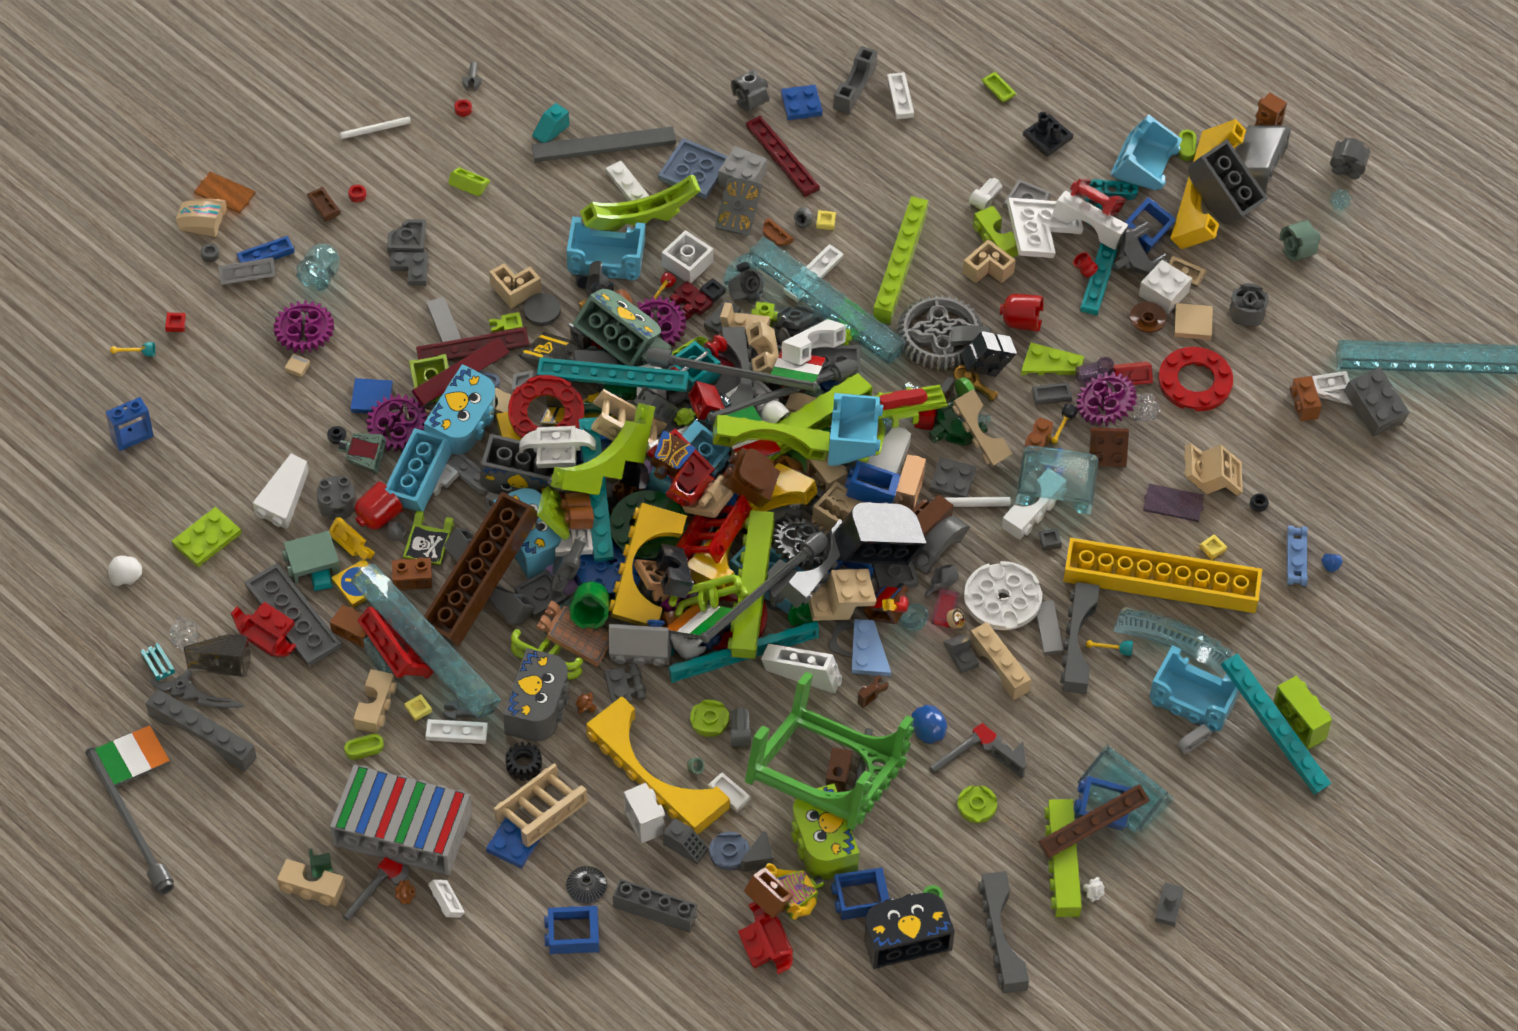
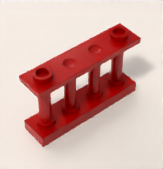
M1078 179V181L1075 180L1070 187L1072 191L1071 196H1086L1102 205V208H1104L1102 213L1108 216L1119 215L1127 200L1121 196L1109 197L1090 187L1089 185L1092 182L1090 179Z
M740 495L735 505L723 507L720 513H729L726 519H717L719 514L716 518L695 515L676 547L684 548L687 562L692 559L694 554H710L715 563L720 562L752 510L745 496ZM711 527H720L718 532H709ZM703 540H712L709 546H700Z

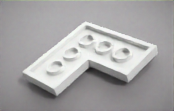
M1008 198L1007 201L1020 256L1054 258L1056 252L1051 232L1082 234V221L1073 220L1066 224L1053 217L1052 213L1057 201Z

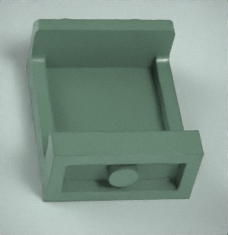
M329 531L284 542L283 559L284 562L288 561V575L293 577L295 583L299 582V576L331 568L333 574L340 572L339 560Z

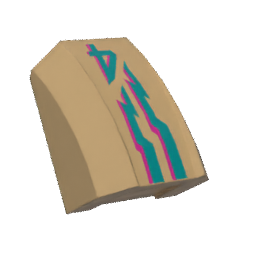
M197 199L182 202L176 216L178 228L181 231L216 237L222 218L227 211L226 201L219 199Z

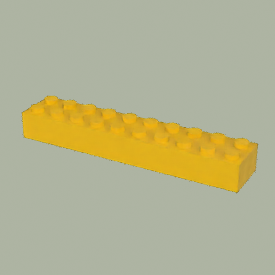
M1070 538L1063 582L1099 585V588L1256 613L1262 569Z

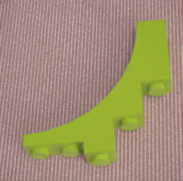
M689 175L670 188L641 199L621 203L591 202L580 211L585 227L617 232L626 224L636 226V223L646 224L653 218L669 221L680 212L679 207L701 192L696 177Z

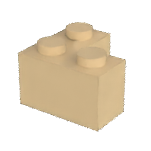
M987 240L964 260L962 274L974 283L979 282L987 274L1003 283L1014 273L1016 260L990 240Z
M505 263L489 271L491 287L511 309L526 301L530 296L541 292V278L531 267L516 275Z

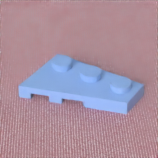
M854 619L851 674L891 676V670L874 620Z

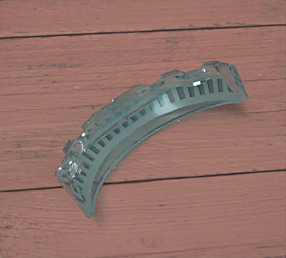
M1123 607L1113 629L1117 633L1130 634L1161 643L1168 647L1173 645L1180 648L1181 652L1199 660L1221 676L1224 675L1225 671L1220 664L1232 657L1234 653L1232 649L1223 647L1221 641L1205 635V632L1164 615H1155L1143 609L1136 611L1130 607Z

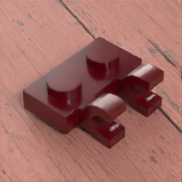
M688 281L675 289L674 294L669 297L671 301H675L676 306L683 302L686 304L682 308L685 311L684 317H686V320H689L695 313L702 315L713 306V301Z

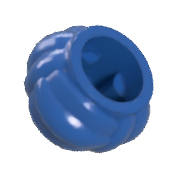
M1325 553L1321 559L1322 565L1329 572H1335L1343 564L1341 555Z

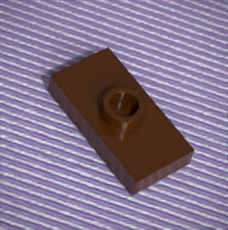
M324 187L307 193V198L324 222L341 215L339 208Z

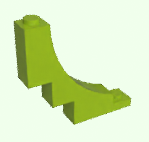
M638 403L635 421L626 420L618 436L605 451L596 458L578 466L555 467L551 486L564 490L599 495L603 476L622 479L625 460L644 463L655 406Z

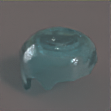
M913 603L908 606L907 612L903 613L899 620L901 625L908 631H919L927 624L929 613L923 605Z

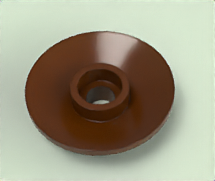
M1138 303L1130 312L1132 325L1142 332H1156L1166 324V312L1156 303Z

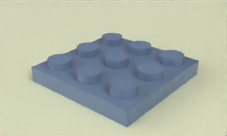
M683 138L658 174V180L673 186L689 175H693L696 177L701 190L697 196L706 199L718 182L719 169L728 156Z

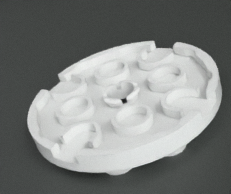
M1000 561V564L983 565L971 574L965 585L964 601L970 615L980 624L988 622L992 629L1012 630L1028 624L1035 618L1042 604V591L1038 579L1030 570L1016 563ZM1005 593L1009 597L999 599L998 595Z

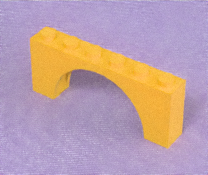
M641 503L639 508H635L633 519H636L635 524L630 526L628 537L631 538L630 543L625 545L623 555L626 556L625 562H621L618 574H621L619 581L615 582L613 592L616 593L615 599H611L609 604L611 618L639 626H649L647 620H660L662 607L648 601L635 585L632 574L633 559L637 550L649 540L663 536L679 538L683 532L686 515Z

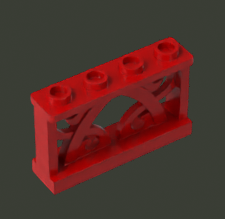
M367 607L357 620L397 678L411 675L423 676L428 679L438 668V663L400 610L395 612L375 610L374 607Z

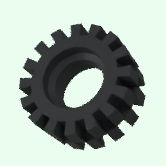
M521 742V745L518 746V743H515L514 748L511 746L509 752L507 751L506 769L509 771L510 776L513 775L514 779L517 780L519 776L520 781H523L524 777L528 781L531 775L535 778L536 773H540L542 755L536 745L531 747L530 742L527 745ZM524 756L532 760L526 766H520L516 763L518 758Z

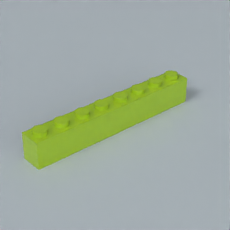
M910 197L874 305L873 321L891 325L927 216L928 200Z
M857 373L775 424L823 430L832 424L834 393L872 396L873 386ZM777 442L781 452L768 458L773 461L792 448Z
M751 510L750 517H746L745 529H748V533L744 534L743 546L746 547L745 551L741 552L743 568H739L738 576L741 578L742 585L747 588L748 595L767 580L775 523L774 512ZM739 592L736 593L738 603H734V607L744 600ZM765 593L738 615L735 620L731 621L733 638L729 637L728 649H731L732 657L756 659Z

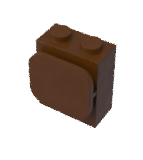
M741 448L738 452H733L729 458L730 465L723 474L725 478L722 485L739 496L744 495L747 501L755 506L763 507L771 500L780 470L774 467L771 459L755 449L746 450Z
M937 495L930 503L926 499L922 500L912 510L918 518L924 538L940 521L953 515L954 505L941 495Z

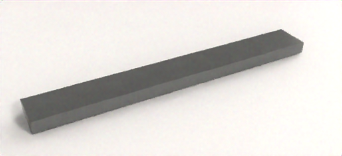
M672 126L532 144L534 162L672 145L676 144V138Z

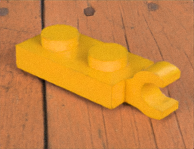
M336 518L329 529L331 537L352 556L359 555L364 560L367 557L371 560L375 552L364 546L366 540L342 518Z

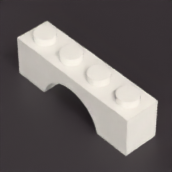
M1064 191L1057 200L1052 216L1066 224L1073 220H1082L1089 223L1096 230L1099 242L1115 250L1121 243L1128 224L1113 216L1102 213V210Z
M827 319L783 341L781 347L782 359L801 365L811 360V349L818 347L834 348L844 343L846 325Z
M1047 469L1036 483L1035 491L1039 496V500L1031 506L1021 507L1014 505L1003 517L1002 529L1019 540L1024 535L1027 536L1031 532L1033 525L1043 519L1044 513L1054 507L1055 501L1065 495L1067 480L1052 470Z

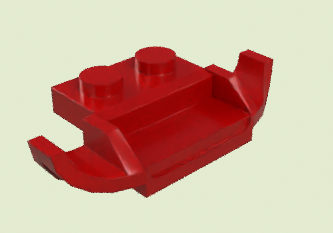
M263 602L252 616L244 614L237 606L231 612L233 621L242 638L271 657H285L296 649V644H290L285 640V636L295 625L294 620L266 602Z
M752 902L748 905L755 916L756 922L739 930V936L754 968L772 960L775 962L777 973L780 975L791 968L794 951L779 917L772 918L756 902Z

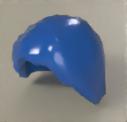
M931 705L916 708L912 713V718H914L912 727H914L917 738L928 744L943 740L947 732V722L941 711Z

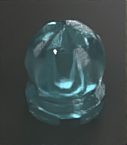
M329 244L314 245L306 252L304 260L297 265L296 269L298 272L296 276L307 287L312 285L317 287V291H324L329 286L331 277L339 270L340 256L338 252Z

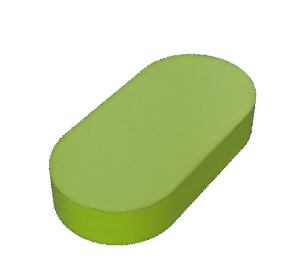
M1183 130L1179 133L1182 141L1179 145L1181 149L1178 152V156L1183 161H1191L1196 154V134L1191 130Z
M369 734L349 740L344 746L345 755L351 760H358L378 754L384 748V741L378 734Z

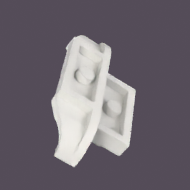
M575 426L538 427L537 430L529 432L521 439L519 453H523L525 449L533 448L534 452H537V468L576 466V451L580 450V446H587L592 450H596V441L589 433L577 429Z

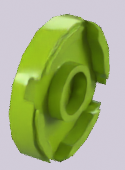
M703 700L698 705L696 704L690 713L691 726L698 734L705 737L720 735L729 725V711L719 701Z
M969 786L959 794L957 802L958 811L969 822H987L996 813V795L985 786Z

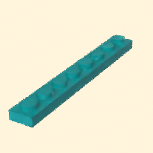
M542 357L539 359L537 376L552 375L568 381L640 388L645 386L650 389L681 392L687 391L689 379L688 371Z
M598 417L579 419V428L589 433L596 441V450H592L587 446H581L583 464L602 453L600 434L591 429L592 423ZM603 476L600 494H589L594 515L593 527L591 529L594 562L614 560L605 476Z
M817 621L804 623L799 627L788 628L783 632L768 634L758 639L756 657L764 654L768 644L790 647L819 638ZM728 648L721 651H713L708 655L697 656L689 661L677 662L669 666V679L671 683L742 662L749 658L732 657V651Z
M1237 653L1220 664L1313 795L1331 784L1330 780L1240 655Z

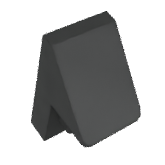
M958 635L943 641L944 646L961 674L979 666V662L970 648V638Z
M997 740L992 745L991 756L1023 778L1026 768L1024 743L1022 742L1014 751H1011L1008 745L1002 744Z

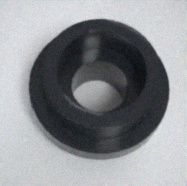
M334 426L328 430L327 437L333 444H339L341 440H345L346 430L341 426Z
M1257 493L1251 497L1249 504L1253 510L1262 512L1268 508L1269 501L1264 494Z

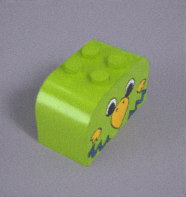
M835 784L816 788L827 792H837ZM796 798L793 804L792 831L790 833L793 843H797L798 858L803 860L808 873L813 877L820 875L823 880L833 879L835 874L858 871L860 852L851 829L846 827L848 821Z

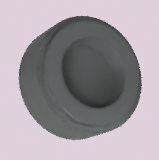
M206 244L201 248V257L204 261L213 262L219 258V248L215 244Z

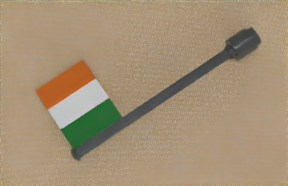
M822 532L813 533L800 544V552L734 608L718 606V608L713 609L711 605H707V610L701 612L699 605L695 604L666 628L669 629L670 634L700 638L704 643H709L711 638L804 559H814L826 549L828 538Z
M149 725L100 747H88L85 754L89 756L149 866L147 876L156 892L164 895L173 890L174 880L166 866L156 862L116 789V786L170 764L168 756Z

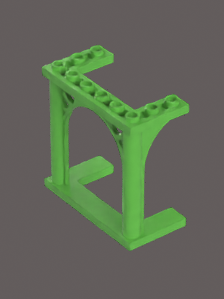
M805 672L797 682L790 715L767 742L770 729L762 726L754 735L745 783L752 785L755 781L761 782L848 821L846 827L854 831L858 824L861 825L863 823L866 813L872 811L874 802L880 800L883 790L887 791L891 780L896 779L899 769L904 768L907 762L905 755L911 745L909 739L914 732V727H912L914 718L906 716L898 726V730L887 736L875 737L857 732L806 709L813 675ZM798 726H801L854 750L865 761L868 772H863L853 790L827 792L768 768L767 765ZM881 762L885 765L878 767L874 766L873 763Z

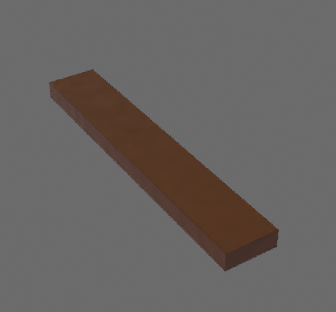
M1138 784L1038 841V844L1046 858L1049 859L1143 806L1150 800L1141 784Z

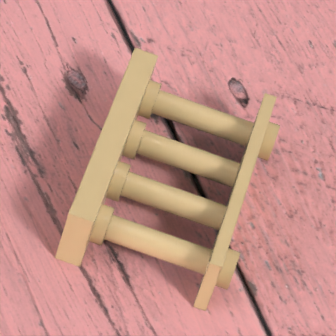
M605 389L593 401L594 405L602 408V413L592 423L591 429L612 441L618 436L626 420L635 421L637 407ZM609 413L618 417V421L610 417ZM654 416L648 444L657 440V435L659 436L667 427V423ZM646 451L645 459L651 462L652 458L647 454L648 452Z
M554 763L503 802L498 803L494 808L495 821L499 823L505 817L521 829L522 843L529 847L588 803L587 789L582 785L575 790L570 789L558 779L557 765ZM553 784L566 797L561 801H556L543 789ZM537 795L550 805L551 808L542 813L528 800ZM522 806L537 819L527 824L513 812Z

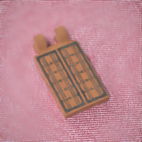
M551 600L544 614L554 619L551 622L547 616L543 615L536 628L548 633L546 638L598 667L609 647V631L601 626L597 629H594V627L580 628L571 620L568 607L564 606L561 610L559 605Z

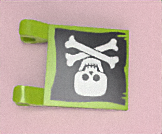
M416 511L403 558H431V564L441 566L446 550L443 545L450 537L454 527V520L451 517H446L443 529L422 525L425 519L423 516L424 512Z

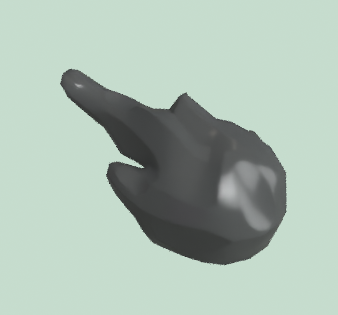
M947 564L934 570V576L931 579L932 585L925 592V597H928L936 590L943 589L946 591L949 586L958 580L959 574L954 564Z

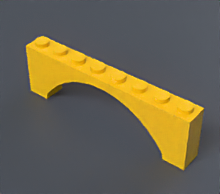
M1236 119L1202 131L1193 162L1227 139L1233 148L1243 143L1246 129ZM1188 177L1170 238L1181 250L1214 239L1219 227V223L1209 213H1202V196L1193 185L1190 177Z
M778 463L775 468L780 470V474L771 500L761 508L749 501L748 503L752 510L766 512L791 504L803 503L807 505L818 493L816 482L814 479ZM746 520L741 526L740 530L745 526ZM708 540L704 546H709L712 540ZM733 541L719 563H715L710 554H696L687 563L691 579L701 583L726 575H734V571L730 570L728 565L729 551ZM734 582L716 586V589L719 590L733 586Z
M621 696L586 724L588 739L591 742H596L600 750L605 755H609L618 768L622 767L632 781H636L639 785L646 783L649 789H653L656 795V803L667 811L671 819L675 818L686 824L698 835L730 809V798L717 786L713 789L703 790L679 788L666 784L648 773L635 757L629 740L631 723L635 719V708Z

